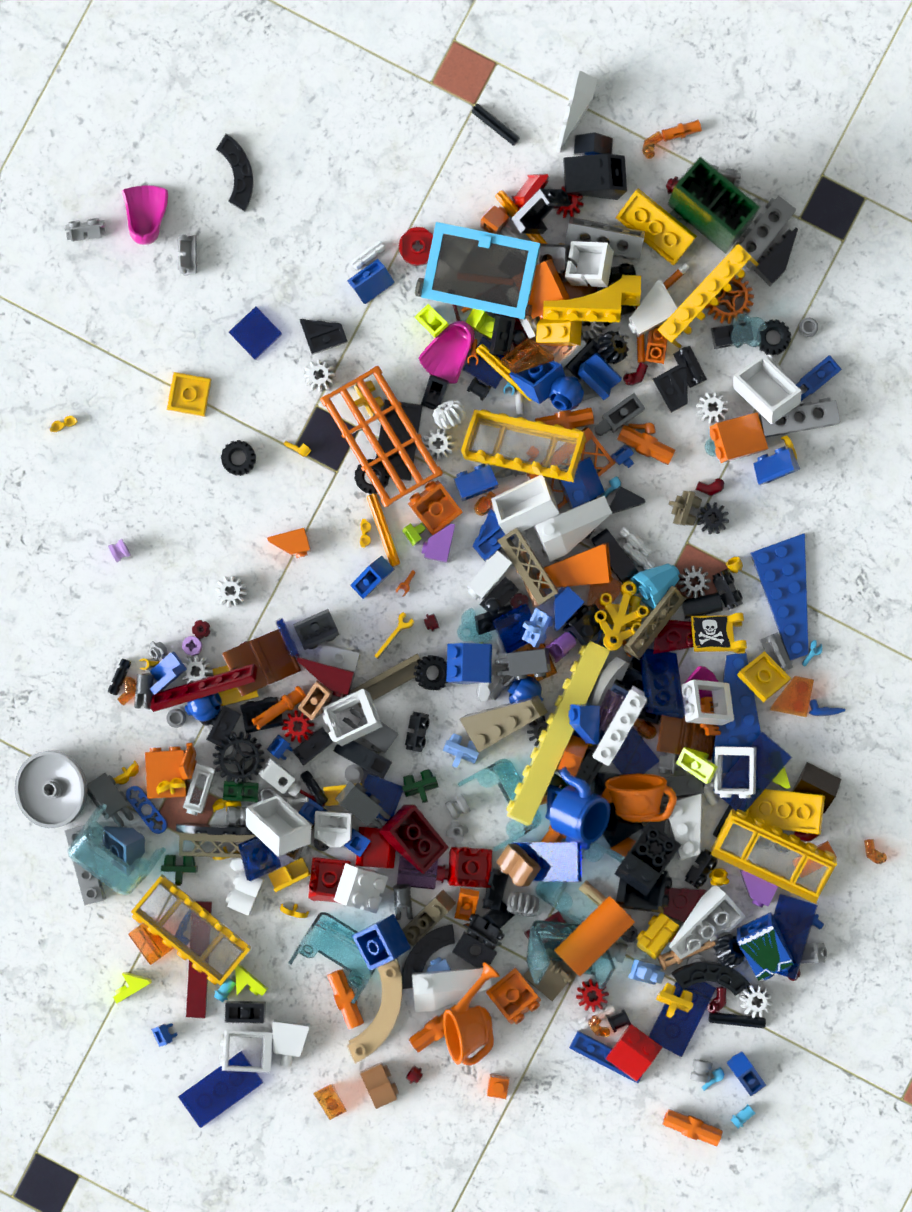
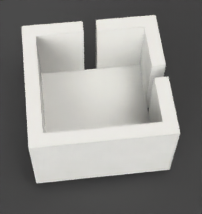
M571 241L568 256L571 261L567 262L565 278L571 286H588L589 283L591 287H608L614 254L613 249L608 243Z
M345 863L334 901L377 914L382 899L379 895L384 892L388 876Z

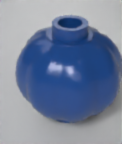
M560 376L555 379L549 393L553 406L559 410L575 409L584 397V390L578 379L574 376Z
M532 676L519 680L515 678L507 690L510 693V703L534 696H539L541 701L544 699L541 697V684Z
M219 693L189 701L185 705V710L189 716L192 715L198 721H209L218 715L220 705L222 704Z

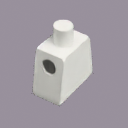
M271 757L262 765L263 768L258 770L259 775L282 794L287 791L295 797L301 790V787L294 783L295 777ZM281 777L285 778V781L283 783L279 782V779Z
M273 1020V1053L281 1054L280 1065L291 1067L293 1056H301L310 1024Z

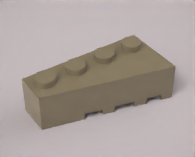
M534 696L467 714L459 720L477 751L480 752L546 714L548 711L539 696Z

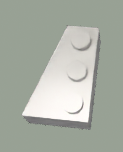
M702 793L677 799L674 810L668 818L673 839L682 844L677 851L680 860L700 855ZM668 802L663 803L664 809H666Z

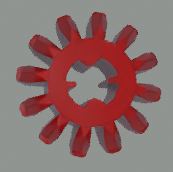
M568 194V199H571V205L569 207L555 206L553 209L559 208L556 214L560 215L563 212V218L567 217V213H569L570 217H574V212L577 214L581 212L578 207L581 208L584 203L580 202L583 196Z
M295 710V717L291 713L287 714L291 719L290 721L283 719V722L287 723L288 726H283L282 730L289 729V732L284 736L288 737L292 734V742L298 736V742L301 743L302 735L308 740L309 737L306 732L314 733L308 727H313L315 724H308L307 721L310 719L308 717L304 719V713H301L299 717L298 710ZM296 721L303 723L301 726L302 731L300 732L293 729Z
M589 979V985L587 986L583 981L582 985L585 988H577V991L582 994L576 995V999H583L578 1003L579 1006H583L586 1003L585 1011H588L589 1007L592 1006V1011L596 1012V1005H598L599 1009H603L600 1002L607 1004L608 1000L602 997L609 995L608 992H601L606 988V985L604 984L599 987L600 980H597L595 985H593V980ZM592 990L595 991L597 998L589 1000L588 992L592 993Z

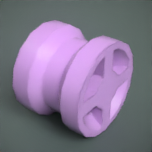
M120 539L115 545L111 544L108 546L116 562L121 561L123 557L131 556L123 539Z
M189 636L184 639L182 649L186 654L195 656L201 652L202 642L197 637Z

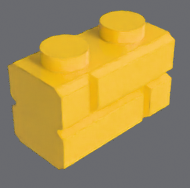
M660 913L658 916L654 915L648 923L650 925L646 931L642 930L636 938L638 940L637 947L654 960H656L679 930V925L663 913Z

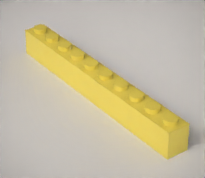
M592 641L586 645H581L578 654H580L578 661L573 662L570 668L572 674L563 683L562 696L558 695L554 706L557 707L554 713L551 712L547 718L546 731L542 730L538 738L541 742L538 748L535 747L531 753L530 758H532L530 766L526 765L522 775L525 777L522 783L519 782L514 790V793H516L514 800H510L507 805L508 817L526 826L531 825L574 731L573 727L569 724L568 713L570 704H586L610 652L607 648Z

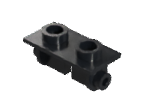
M690 346L684 347L673 354L678 365L684 361L686 362L687 383L690 388L707 380Z
M727 569L713 575L714 579L712 581L717 591L725 590L726 592L720 595L725 608L727 607L728 610L735 608V605L737 607L743 604L742 594L738 589L736 590L733 584L734 578Z
M505 577L479 605L486 610V601L489 598H497L500 601L501 607H504L519 589L511 580Z
M413 712L410 715L408 728L414 729V733L407 732L405 741L407 750L422 752L426 744V730L430 723L429 714Z
M705 848L695 860L700 867L696 868L692 865L685 875L686 879L684 881L690 885L692 884L696 889L700 886L702 887L707 880L706 876L710 870L712 871L716 867L718 858L712 856L711 851Z
M493 868L489 873L488 884L490 888H487L485 897L482 899V902H484L482 908L500 910L509 875Z
M472 914L469 918L471 922L463 925L471 935L484 939L483 942L490 947L501 945L502 943L498 940L501 941L505 936L502 933L503 931L492 923L486 929L488 921L478 914Z

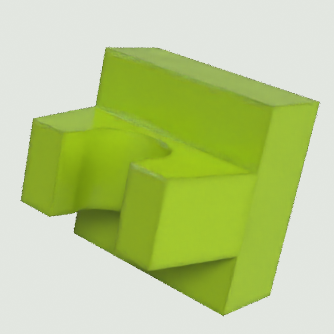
M410 523L404 527L402 532L412 546L420 542L422 539L420 534L426 528L422 523L415 528Z

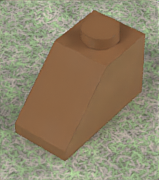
M317 680L298 709L310 720H314L324 712L323 707L329 705L332 701V692Z

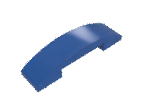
M308 797L309 801L304 803L298 813L315 825V811L328 810ZM352 827V838L344 846L361 857L371 841Z

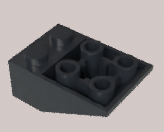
M596 154L563 158L565 192L567 194L618 200L627 192L625 156Z
M649 823L618 866L615 875L647 896L682 844Z

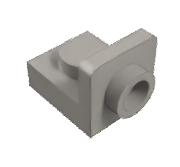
M824 943L796 944L797 964L825 963L827 949Z

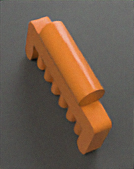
M712 697L701 698V713L714 714V712H711L714 711V707H710L713 706V703H710L713 702ZM700 724V728L705 729L706 736L721 734L720 731H714L719 729L718 726Z
M186 743L187 750L181 763L182 766H179V771L182 779L190 780L197 763L195 760L196 751L193 743Z

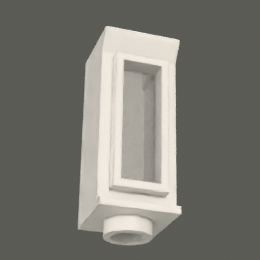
M196 763L183 808L187 809L186 813L196 816L198 813H203L215 776V768Z

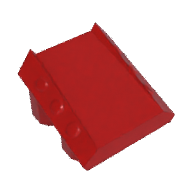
M548 174L528 175V180L518 193L512 196L514 204L522 208L539 189H544L549 182Z
M359 827V832L371 842L361 857L356 856V866L394 869L396 850L382 836L379 828Z
M451 847L449 851V874L447 880L449 886L490 888L488 882L492 867V849Z
M312 858L308 898L313 901L336 902L334 898L345 863L351 865V862Z

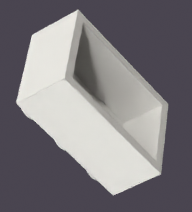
M763 354L734 375L733 388L771 424L801 403V390Z
M541 475L491 498L498 524L505 535L517 527L520 532H523L560 514L552 488L545 477Z
M279 795L246 807V827L277 856L311 843V824Z

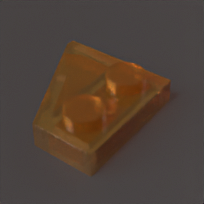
M527 338L501 359V363L515 374L554 360V355L532 339Z
M613 577L610 583L590 584L587 606L596 604L599 610L606 612V608L600 603L601 595L609 593L612 596L611 602L613 603L620 594V588L623 584ZM603 597L605 602H609L607 597Z
M794 676L771 705L770 710L807 717L814 680Z

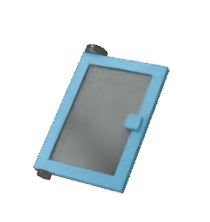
M436 222L425 279H418L415 295L421 298L526 319V316H530L532 313V305H529V299L541 243Z

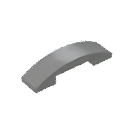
M615 657L600 673L587 701V704L600 705L599 730L606 717L601 714V710L616 679L622 681L630 664L619 657Z

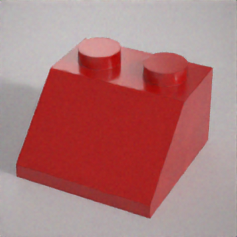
M631 1024L625 1029L605 1059L637 1082L663 1047Z

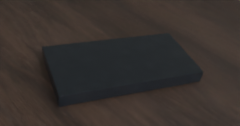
M385 399L383 410L392 406L389 400ZM401 402V407L418 433L423 405ZM395 410L385 415L402 444L411 439ZM381 425L378 442L384 452L387 453L394 449L395 446ZM412 443L405 447V450L414 463L416 445ZM397 452L388 457L400 479L411 481L412 475L399 453ZM374 469L376 476H379L378 471Z

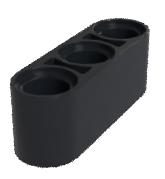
M607 528L591 539L595 547L603 543H609L611 569L622 584L639 573Z

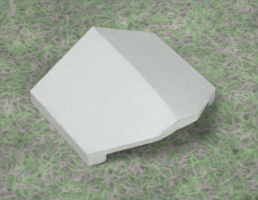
M315 811L314 838L329 847L341 848L352 838L353 814L335 811Z

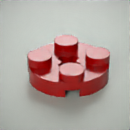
M413 227L402 235L399 241V252L406 263L413 266H422L428 263L433 239L432 233L423 227ZM416 242H420V245H423L420 251L412 248L413 245H416Z

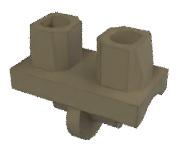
M683 491L682 496L677 495L675 502L669 501L668 505L673 507L671 514L675 515L673 524L693 526L695 524L696 516L689 513L691 507L699 509L702 499L695 496V492Z

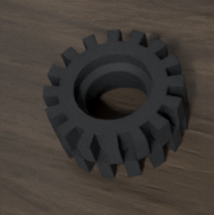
M773 319L764 322L757 330L755 337L756 345L759 346L761 352H765L764 354L779 355L789 346L791 332H789V327H786L783 321L781 323L777 319L775 321ZM772 330L777 331L781 337L780 342L775 345L768 343L766 340V334Z
M240 440L231 441L222 450L221 463L230 474L242 476L243 474H248L254 468L256 454L247 442ZM235 451L245 453L246 460L242 465L232 463L231 456Z
M368 459L367 461L370 463L375 459ZM379 462L372 466V469L378 471L379 481L385 489L390 476L383 463ZM361 464L358 465L354 477L357 486L365 493L377 494L378 492L374 485L366 482L364 477L366 472L361 469Z
M428 655V657H422L423 660H418L417 663L419 665H415L414 669H417V671L414 672V675L417 676L415 681L419 682L418 685L420 687L434 691L441 690L440 688L446 686L445 683H449L447 682V661H444V658ZM432 665L436 666L439 671L438 677L435 680H429L426 675L427 669Z

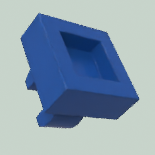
M625 444L611 455V458L618 465L623 463L625 467L630 468L634 464L630 458L634 452Z
M279 734L267 748L277 759L281 757L283 760L287 759L283 755L286 749L291 752L293 751L292 747L289 746L290 743Z
M172 1023L162 1024L151 1029L159 1047L173 1042L172 1038L177 1036V1033L170 1034L168 1031L173 1026Z

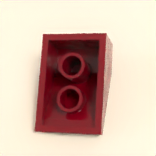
M300 657L297 658V661L326 688L333 691L332 695L344 698L345 695L350 694L355 677L354 672Z
M403 805L379 830L386 841L422 874H425L449 848L415 805Z

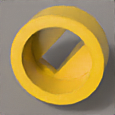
M733 557L726 562L728 569L732 573H738V570L741 571L743 568L740 557Z

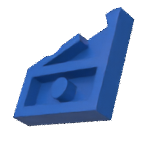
M492 509L489 510L488 516L473 544V548L485 562L497 550L502 549L498 540L505 536Z

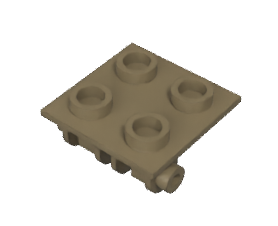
M547 947L523 977L553 1001L567 983L574 978L573 976L576 973L562 958Z

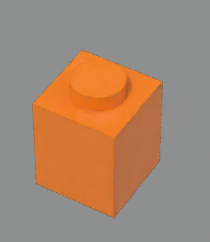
M490 1074L487 1096L506 1099L509 1077Z

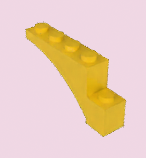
M622 275L620 280L607 288L583 297L544 301L543 319L620 322L621 305L640 306L641 276Z

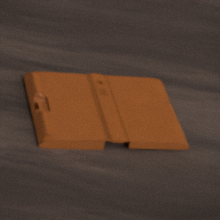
M282 628L222 653L230 671L251 664H255L258 668L255 682L237 687L241 696H245L301 671Z
M664 703L656 751L680 755L683 748L687 747L709 754L707 760H711L715 736H706L705 729H701L699 723L686 722L684 707Z

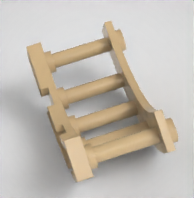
M397 958L377 967L382 983L381 1005L372 1023L358 1036L349 1040L350 1044L347 1047L354 1063L372 1054L388 1037L397 1020L403 987L402 974Z

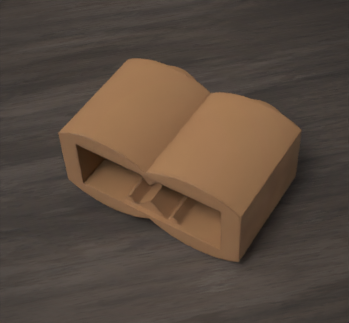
M508 844L497 860V864L500 866L499 869L503 873L510 875L513 879L512 882L518 887L530 886L541 869L539 864L529 857L517 844Z
M382 1062L360 1072L376 1109L397 1100L399 1091L396 1084H391L389 1080L391 1073L387 1065L383 1066Z

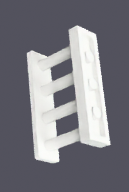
M634 685L632 686L594 752L593 758L610 766L650 694Z

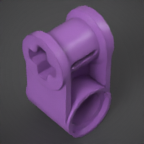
M564 632L545 648H548L549 653L555 659L554 662L557 663L576 646V640L572 634Z

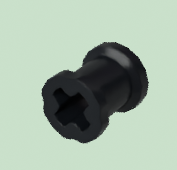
M474 377L466 391L474 393L483 401L489 393L491 386H486L478 381V378Z
M633 925L629 928L631 931H634V934H631V938L624 936V934L621 936L628 943L634 942L638 936V931Z
M624 1009L613 1017H607L614 1033L625 1025H631Z

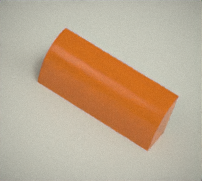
M609 896L554 951L580 977L635 921Z

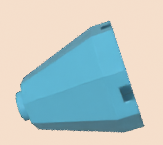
M668 563L641 571L630 580L637 587L636 594L640 592L643 596L641 601L653 610L670 587L675 586L679 581L680 572L676 566H671Z

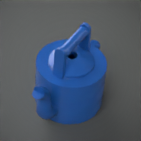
M564 767L558 771L562 778L570 785L563 789L553 785L548 786L547 813L545 817L550 820V825L554 831L567 836L566 842L568 844L589 850L590 844L597 841L607 827L610 817V806L608 801L602 796L591 792V788L585 780L572 776L568 769Z

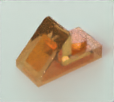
M334 1084L314 1092V1096L329 1120L347 1112Z

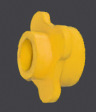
M721 868L712 870L709 874V878H711L710 884L713 886L728 884L729 879L727 878L728 873L726 870Z

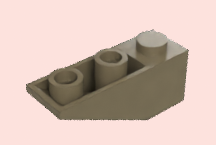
M444 890L435 896L402 929L407 941L412 946L432 929L456 904Z

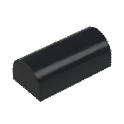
M719 592L686 599L681 604L685 619H689L691 616H703L723 611Z

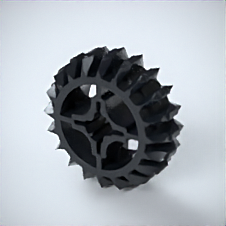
M242 731L239 732L238 737L235 732H232V738L226 734L225 738L227 741L224 743L220 739L219 743L222 746L214 747L219 751V753H213L212 755L218 758L213 761L214 765H219L215 770L217 772L222 771L220 773L222 778L227 775L226 780L228 782L233 778V781L238 783L240 778L241 782L245 783V777L251 781L252 773L256 776L259 774L255 769L263 768L258 763L265 761L264 758L259 757L264 754L263 750H258L262 747L261 743L255 744L257 742L256 737L250 740L251 734L249 733L244 738ZM239 743L248 744L253 751H241ZM233 745L232 753L224 757L226 750ZM238 752L241 756H243L239 763L236 759H234V757H237L236 754H238ZM253 757L251 765L244 770L245 762ZM224 764H236L238 772L228 770Z

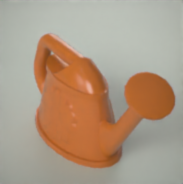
M627 774L613 777L606 781V789L601 795L608 803L614 804L616 815L625 821L633 823L665 821L671 816L677 802L676 793L667 786V780L664 777L653 774ZM663 793L669 796V802L665 811L659 814Z
M483 962V973L453 1010L448 1009L444 1012L443 1029L446 1044L453 1061L458 1065L463 1063L470 1066L478 1063L491 1051L494 1045L492 1018L488 1010L480 1005L469 1008L472 998L484 983L490 978L500 977L499 973L486 962ZM482 1045H485V1046H484L478 1053H476L473 1057L468 1058V1056H469L470 1054H472L475 1050H477V1049H478L479 1047H481Z

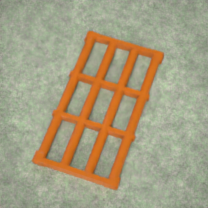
M378 365L330 394L321 397L320 401L324 407H327L342 432L343 439H346L360 462L361 469L366 472L381 497L384 507H389V505L405 495L442 476L443 471L440 466L436 465L421 440V435L413 427L401 407V402H398ZM372 374L392 405L383 411L364 382V379ZM355 384L358 385L375 413V416L368 420L364 419L347 391L348 388ZM339 393L359 424L350 430L331 401V398ZM393 410L396 411L411 436V439L403 444L385 417L386 414ZM377 419L395 446L394 449L387 453L384 452L369 427V424ZM360 429L363 430L379 457L370 463L352 436L353 433ZM412 443H415L433 473L424 480L405 450V447ZM397 452L417 483L406 489L388 457ZM379 462L383 463L400 494L391 499L372 469V466Z

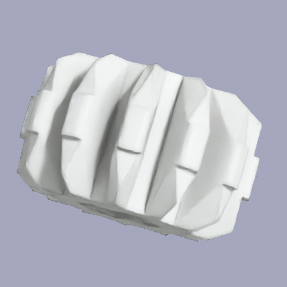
M318 359L316 366L311 361L312 369L305 367V371L310 374L303 375V378L309 379L305 382L306 386L312 384V391L315 390L316 386H318L319 392H322V386L329 390L327 383L333 385L334 381L330 378L336 377L335 373H330L334 367L329 366L327 368L328 361L321 365V360ZM323 372L322 374L324 378H319V380H316L317 377L315 374Z
M707 392L705 394L706 399L703 397L699 398L702 404H696V408L702 409L697 412V415H704L701 418L702 422L709 418L708 424H711L713 419L715 423H719V418L723 420L726 418L723 413H727L729 409L723 407L728 404L727 401L721 402L724 397L723 395L716 398L717 392H713L711 398ZM714 404L716 406L715 410H717V412L714 410L710 412L708 410L710 408L708 407V405L712 406Z
M457 399L443 402V404L438 405V408L434 409L433 413L434 421L441 429L455 427L465 419L466 415L463 404Z
M436 428L437 434L434 435L433 431L429 430L431 438L424 435V439L429 442L423 443L426 447H429L427 450L431 452L432 458L434 455H437V461H440L441 454L444 459H447L448 457L445 452L453 453V450L448 447H453L454 442H448L453 438L452 435L445 437L447 430L440 434V428ZM436 440L444 443V445L440 446V449H436V446L433 447Z
M234 575L231 576L230 581L227 576H224L225 583L223 584L221 581H218L217 583L222 587L215 588V591L221 592V594L215 597L216 599L223 597L220 601L221 605H224L227 601L228 608H231L232 602L235 607H238L237 600L239 599L241 602H244L245 600L240 596L247 595V592L241 591V589L247 586L246 584L239 586L242 582L241 578L235 582ZM233 587H235V595L233 596L230 594L229 596H227V593H229L226 591L227 588L232 589Z
M195 655L194 662L191 657H188L189 665L183 662L187 670L184 672L186 675L182 677V680L185 681L189 678L187 684L208 678L209 676H206L207 673H213V670L206 669L211 666V663L209 662L204 665L205 657H202L200 662L198 655ZM195 666L196 668H201V671H199L200 675L198 677L197 675H192V672H194L193 668Z
M759 984L756 986V990L750 985L749 989L751 992L744 989L743 992L747 996H740V1000L746 1001L740 1004L741 1008L747 1007L745 1014H749L752 1011L751 1016L753 1018L756 1017L757 1012L760 1017H763V1009L767 1013L770 1012L766 1005H773L772 1002L767 1001L772 998V995H765L768 989L764 988L761 991V985ZM755 996L758 999H761V1002H759L760 1004L757 1006L754 1003H752V1000L754 1001L753 998Z

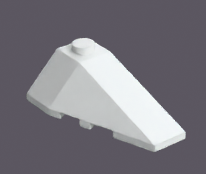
M580 70L575 72L556 152L562 150L591 105L593 97L597 98L600 86H596L597 79Z
M605 496L534 526L549 562L568 554L612 514Z
M717 885L712 886L700 898L669 947L682 959L700 949L701 945L709 940L712 942L721 933H728L733 930L746 916Z
M483 968L412 973L415 1012L435 1011L461 1000L481 977ZM491 978L484 983L478 992L491 987Z

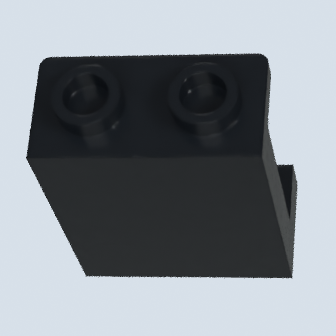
M539 189L511 220L521 234H543L547 230L542 221L555 206L569 207L571 205L568 194L562 189Z
M664 870V873L661 874L647 896L620 878L616 903L623 909L664 913L665 907L669 905V895H667V892L672 887V877L669 876L668 871Z

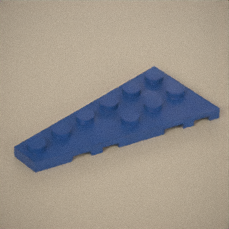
M804 533L750 553L790 661L809 654Z
M746 652L744 654L726 655L723 683H729L734 721L722 726L717 725L719 729L716 731H720L721 734L715 736L712 754L713 764H715V747L731 746L757 747L756 767L767 765L754 692L737 676L738 672L748 665ZM723 755L722 774L750 769L749 755Z

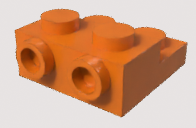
M438 480L427 483L424 487L426 490L420 494L419 492L413 494L409 498L410 502L408 503L432 536L463 513Z
M516 968L486 991L490 999L511 1024L514 1022L515 1024L520 1023L525 1018L524 1014L529 1010L533 1012L540 1006L541 998Z

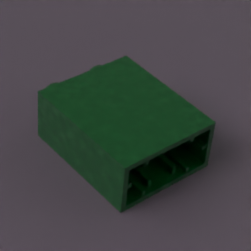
M702 157L696 160L674 186L667 204L725 254L750 226L760 209L758 204Z

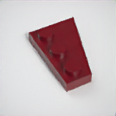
M669 620L654 639L653 654L693 648L691 622Z
M668 889L669 905L665 907L663 914L685 923L706 890Z

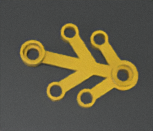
M631 581L624 582L620 588L622 600L618 613L611 602L612 596L609 593H603L600 597V603L604 605L614 623L612 630L606 622V612L599 610L594 615L595 621L599 623L605 634L603 638L604 646L611 651L618 650L622 646L623 640L632 637L636 633L634 627H640L641 624L634 623L631 629L620 633L621 627L638 618H645L649 612L646 606L641 605L636 611L625 616L630 598L637 591L636 585ZM626 586H631L632 591H628ZM603 597H607L609 602H605ZM640 609L645 611L644 615L640 614ZM597 615H603L604 619H599ZM610 638H615L616 643H612Z

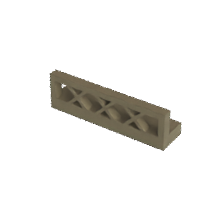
M518 527L498 540L539 605L546 603L551 597L559 593ZM515 533L520 540L518 547L509 538ZM521 551L528 552L530 555L529 564L521 556ZM531 567L539 569V580L533 575ZM541 584H548L553 592L546 595Z
M670 587L657 606L636 630V633L628 640L623 647L626 653L640 659L685 601L676 587Z
M418 653L350 691L351 694L364 688L370 693L374 701L417 677L414 675V672L417 671L414 667L415 665L418 666L417 662L421 660Z
M180 832L179 856L256 858L258 837L255 834L208 835ZM184 841H192L197 846L192 851H183ZM205 841H211L216 848L211 852H206L201 845ZM224 842H230L235 849L230 853H225L220 846ZM243 843H253L252 854L244 853L239 847Z

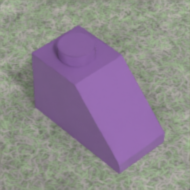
M455 524L448 525L428 538V542L423 543L422 553L425 554V559L447 563Z
M741 869L740 872L748 896L753 899L752 903L761 908L763 905L769 906L778 886Z

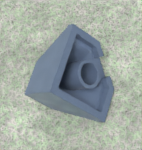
M103 827V845L106 850L110 849L114 857L111 860L114 867L126 877L129 876L145 853V837L134 828Z

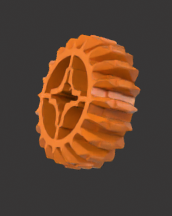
M736 275L729 284L735 285L740 290L726 292L722 289V295L717 298L719 301L718 306H726L731 313L723 312L710 303L704 308H711L707 313L708 315L715 313L713 320H716L718 316L721 317L720 323H723L725 318H727L728 324H731L732 318L737 323L739 321L738 315L744 319L746 317L744 312L749 313L751 311L747 306H753V302L749 300L753 299L754 295L748 294L753 290L752 287L746 288L749 282L745 281L742 283L743 278L737 280L735 279ZM725 293L728 295V297H733L730 300L731 303L729 302V300H722L726 296ZM743 296V305L736 311L735 300Z

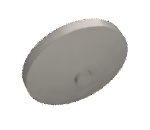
M44 751L32 755L21 765L15 779V797L21 812L29 821L40 827L57 828L65 826L74 821L85 806L88 793L85 774L79 764L65 753Z

